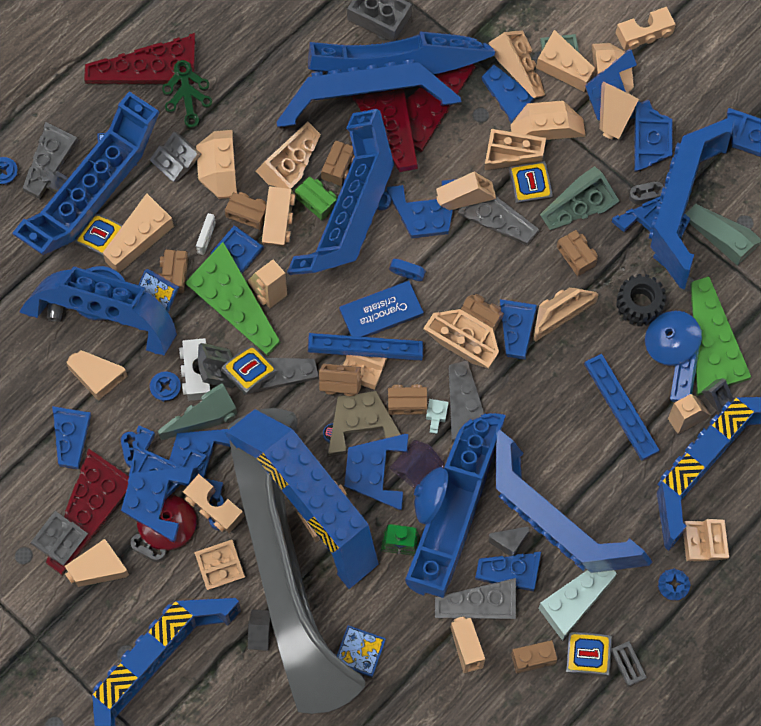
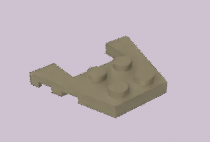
M376 391L355 394L354 396L338 397L329 445V456L346 453L344 434L383 429L385 439L401 435Z

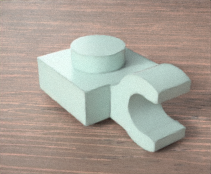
M429 399L426 419L431 420L430 433L437 434L439 422H445L448 402Z

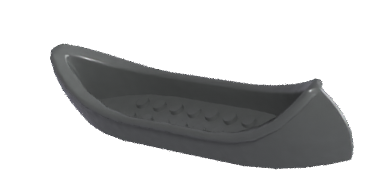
M277 408L258 410L288 426L295 432L298 419L293 412ZM248 414L236 419L228 426V430ZM230 441L236 477L270 617L299 713L308 714L334 711L358 696L364 689L366 681L329 649L317 629L308 604L287 521L283 491L255 457L240 448H236Z

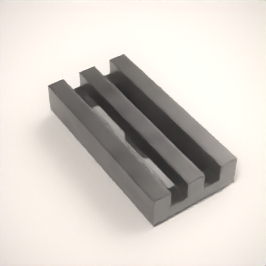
M629 641L612 648L611 653L627 687L647 678ZM624 648H627L640 675L639 677L636 676ZM617 651L620 652V654H621V656H622V658H623V660H624V662H625V664H626V666H627V668H628V670H629V672H630V674H631L632 680H630V678H629V676H628V674H627V671H626V669H625V667H624V665H623V663H622V661H621V659H620V657H619Z

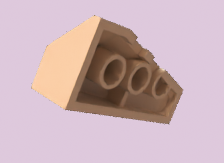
M523 30L504 32L489 42V45L495 50L494 56L533 98L545 96L540 76L534 70L536 63L530 57L532 49Z

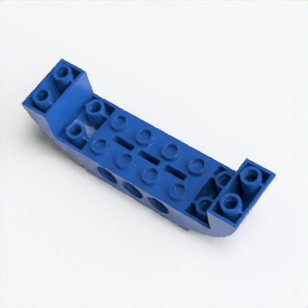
M74 266L71 270L59 271L46 277L20 310L22 314L38 318L48 303H54L68 309L78 310L85 314L95 315L102 319L148 331L146 350L160 355H165L177 336L175 325L169 313L154 296L145 291V287Z

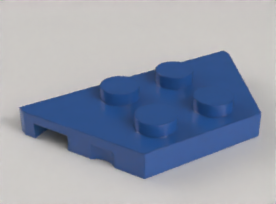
M637 102L635 106L634 172H638L672 156V119L659 114L654 109L641 105L640 102Z
M728 108L727 118H735L731 134L732 147L761 157V119Z

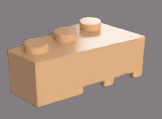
M555 30L538 57L536 69L583 92L586 90L585 85L591 81L595 69Z
M491 129L484 170L542 162L546 138Z
M269 186L262 236L263 244L286 247V242H290L291 231H288L289 224H292L293 213L291 211L292 205L295 204L296 196L292 189Z
M274 259L255 272L247 281L248 285L258 295L257 298L262 305L266 304L269 309L287 296L285 272Z

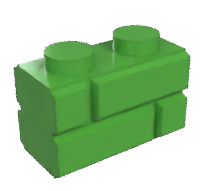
M308 177L295 190V198L323 221L332 213L337 197L332 191L327 192L318 179L314 180Z

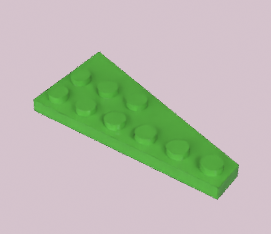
M222 242L185 284L264 354L269 356L281 342L227 247Z
M710 277L691 282L693 318L698 322L702 330V341L699 347L695 373L697 396L703 395L701 391L716 379L724 378L728 386L750 380V372Z

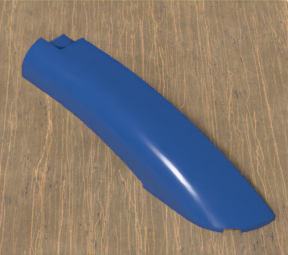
M420 32L419 35L410 38L371 45H337L310 42L308 69L315 72L326 71L327 74H330L331 70L341 69L342 73L348 72V68L353 67L365 70L366 66L377 65L380 68L384 67L385 63L396 62V65H402L403 61L414 60V63L419 62L432 74H437L495 55V50L486 43L482 45L477 39L471 37Z
M490 413L483 414L474 420L470 419L461 427L455 438L444 467L448 472V485L444 500L436 516L425 526L405 579L407 586L418 594L424 596L425 593L441 598L445 596L462 553L496 450L497 432L499 430L502 431L506 415Z

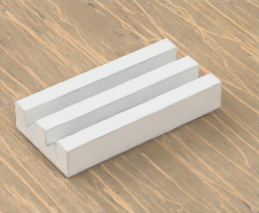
M207 214L196 244L197 254L204 255L216 224L213 214Z

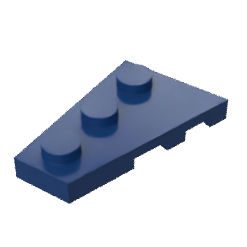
M495 65L482 76V81L492 96L496 98L502 111H505L511 124L526 104L532 103L535 100L519 83Z
M500 299L501 312L504 313L502 322L507 357L526 359L537 305Z
M52 406L58 464L60 467L79 469L91 413Z
M541 552L479 559L475 580L496 583L516 578V588L534 591Z

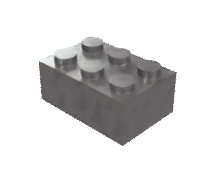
M352 0L347 8V20L390 41H396L412 14V4L405 0Z

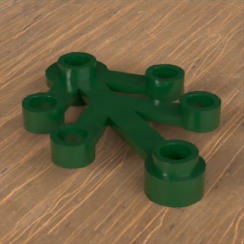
M180 60L174 65L175 74L162 87L163 94L170 96L173 93V87L181 79L182 86L173 98L166 102L165 110L168 113H174L176 105L184 96L187 114L184 118V124L187 128L194 129L199 124V118L193 111L191 95L199 100L204 108L212 106V99L189 85L188 78L196 82L202 91L208 90L209 81L195 74L188 61ZM183 67L186 69V71L180 72V68ZM202 82L207 83V86L202 87L200 84ZM169 87L171 91L165 92L164 89ZM209 100L210 103L206 105L203 101ZM173 105L174 108L172 110H169L167 106ZM191 119L195 121L192 125L188 123Z

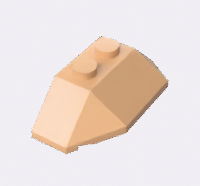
M611 43L592 44L595 77L608 68L612 62L625 54V51ZM632 67L619 72L627 93H630L634 88Z
M564 101L528 103L510 126L513 133L546 138V140L585 137L583 118Z
M214 131L196 145L197 151L201 153L197 160L198 180L214 193L218 199L231 198L233 192L237 193L233 131Z
M568 288L565 291L560 290L557 292L553 299L543 301L539 305L533 338L535 342L595 304L598 299L597 292Z
M461 309L433 313L423 328L440 345L474 365L489 369L499 353L493 328Z

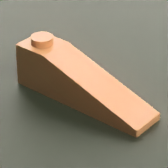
M307 122L276 150L256 172L268 185L291 189L302 178L304 169L321 134Z

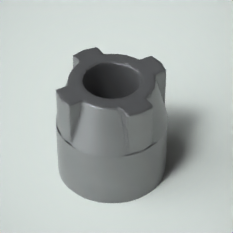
M49 303L47 310L48 320L60 322L64 306Z

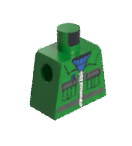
M388 524L383 531L381 551L414 556L420 542L417 528Z

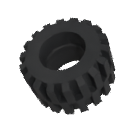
M637 274L636 277L632 275L629 277V280L626 279L619 289L616 300V307L619 308L618 313L623 315L622 319L625 321L628 319L631 325L637 323V326H641L644 323L647 326L650 321L652 322L660 316L666 301L665 288H661L662 283H657L655 277L651 279L647 274H645V277H642L641 274ZM643 294L650 299L651 304L639 306L632 301L631 296Z

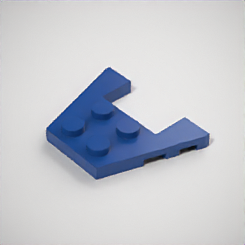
M631 49L627 50L625 54L612 62L608 68L600 72L585 85L597 120H600L601 86L603 81L626 92L619 72L637 65ZM649 100L641 102V105L652 109ZM635 108L630 118H635Z
M456 179L442 181L441 185H446ZM403 185L387 187V193L390 195L393 205L401 216V220L411 238L449 233L453 210L440 206L437 199L406 203Z
M657 197L642 204L641 207L634 210L630 209L623 215L613 217L612 223L625 232L638 221L651 231V224L653 218H655L656 208L661 198ZM686 214L683 216L678 232L680 239L690 222V218ZM654 254L653 258L663 265L657 255Z
M138 426L128 483L131 473L183 467H193L195 472L206 461L207 455L190 449L182 466L147 451L155 433L142 426ZM170 482L165 500L181 484Z
M228 429L177 433L169 461L182 466L190 449L207 455V459L193 472L191 482L198 474L205 479L214 444L231 447L230 440L225 434ZM205 479L216 490L212 495V499L219 501V496L224 486L223 482Z
M402 434L348 447L345 487L394 507L397 510H402L403 492L383 490L387 451L407 453L409 435Z
M183 467L131 473L121 509L122 513L151 528L159 535L161 534L171 542H175L179 524L160 520V514L169 483L188 486L191 483L194 468Z

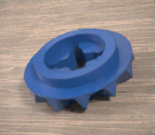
M0 157V169H6L7 175L0 174V184L7 185L8 182H13L15 176H17L18 168L12 159Z
M160 372L150 382L152 395L163 402L165 400L171 401L174 397L178 396L181 389L179 378L171 372ZM170 382V390L165 389L164 391H162L161 384L166 385Z
M675 568L666 570L658 581L659 591L665 598L670 600L684 598L688 594L691 585L689 577L683 571L676 570ZM674 577L676 579V583L681 584L676 587L675 592L673 589V585L668 584L672 582Z

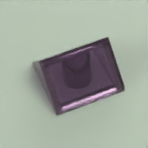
M414 440L407 447V453L403 452L389 469L415 489L433 469L443 467L444 462L430 445Z

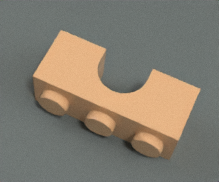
M667 7L650 12L648 19L649 27H640L634 18L617 24L616 35L624 51L636 49L639 45L649 44L656 39L666 38L673 34L676 24Z
M198 474L183 491L186 496L185 500L192 507L197 505L201 509L199 511L200 514L206 519L212 518L215 521L214 526L221 532L226 530L230 533L244 518L243 511L229 499L219 507L211 506L210 498L216 490Z

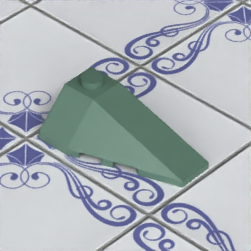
M594 166L576 179L540 216L549 230L569 224L573 220L587 218L588 215L603 213L618 203L619 200L603 173Z
M695 204L685 213L690 218L689 223L737 266L761 244V239L749 228L700 205Z
M223 383L200 397L202 401L199 404L187 407L182 417L176 416L159 429L160 439L164 440L176 437L177 433L195 432L232 421L235 415H237V410Z

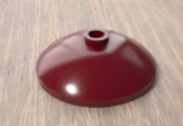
M170 495L165 500L160 514V520L179 524L175 542H171L161 534L159 535L151 528L137 522V529L141 538L151 547L165 551L184 546L189 542L196 530V515L192 506L186 500L175 495ZM164 515L170 516L168 519L163 518Z

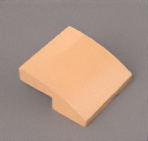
M346 355L343 365L361 367V385L375 390L387 358Z
M706 519L705 521L683 522L687 525L683 532L686 561H712L729 558L725 520Z
M233 540L194 552L207 590L245 577Z

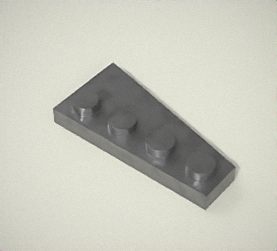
M45 122L43 134L40 136L32 166L29 168L23 186L24 192L38 199L41 198L48 185L47 181L41 182L37 179L40 175L46 177V173L41 169L48 167L51 169L52 174L54 171H58L77 143V137Z
M497 196L494 200L465 206L458 211V215L525 245H528L539 232L536 226Z
M266 358L277 369V373L274 377L262 382L260 388L251 393L319 379L315 359Z
M468 361L449 365L452 442L455 441L459 430L467 421L479 418L484 414Z
M516 578L446 594L444 598L435 597V618L516 619Z

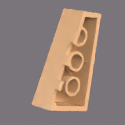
M147 193L103 252L105 262L118 273L174 227L172 217Z

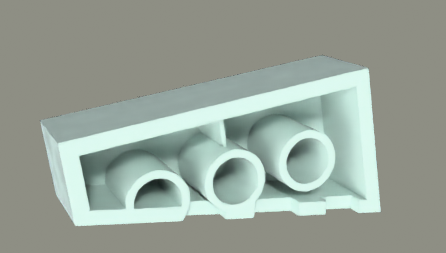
M587 570L540 603L539 610L562 641L614 581L617 575L614 570L590 573Z

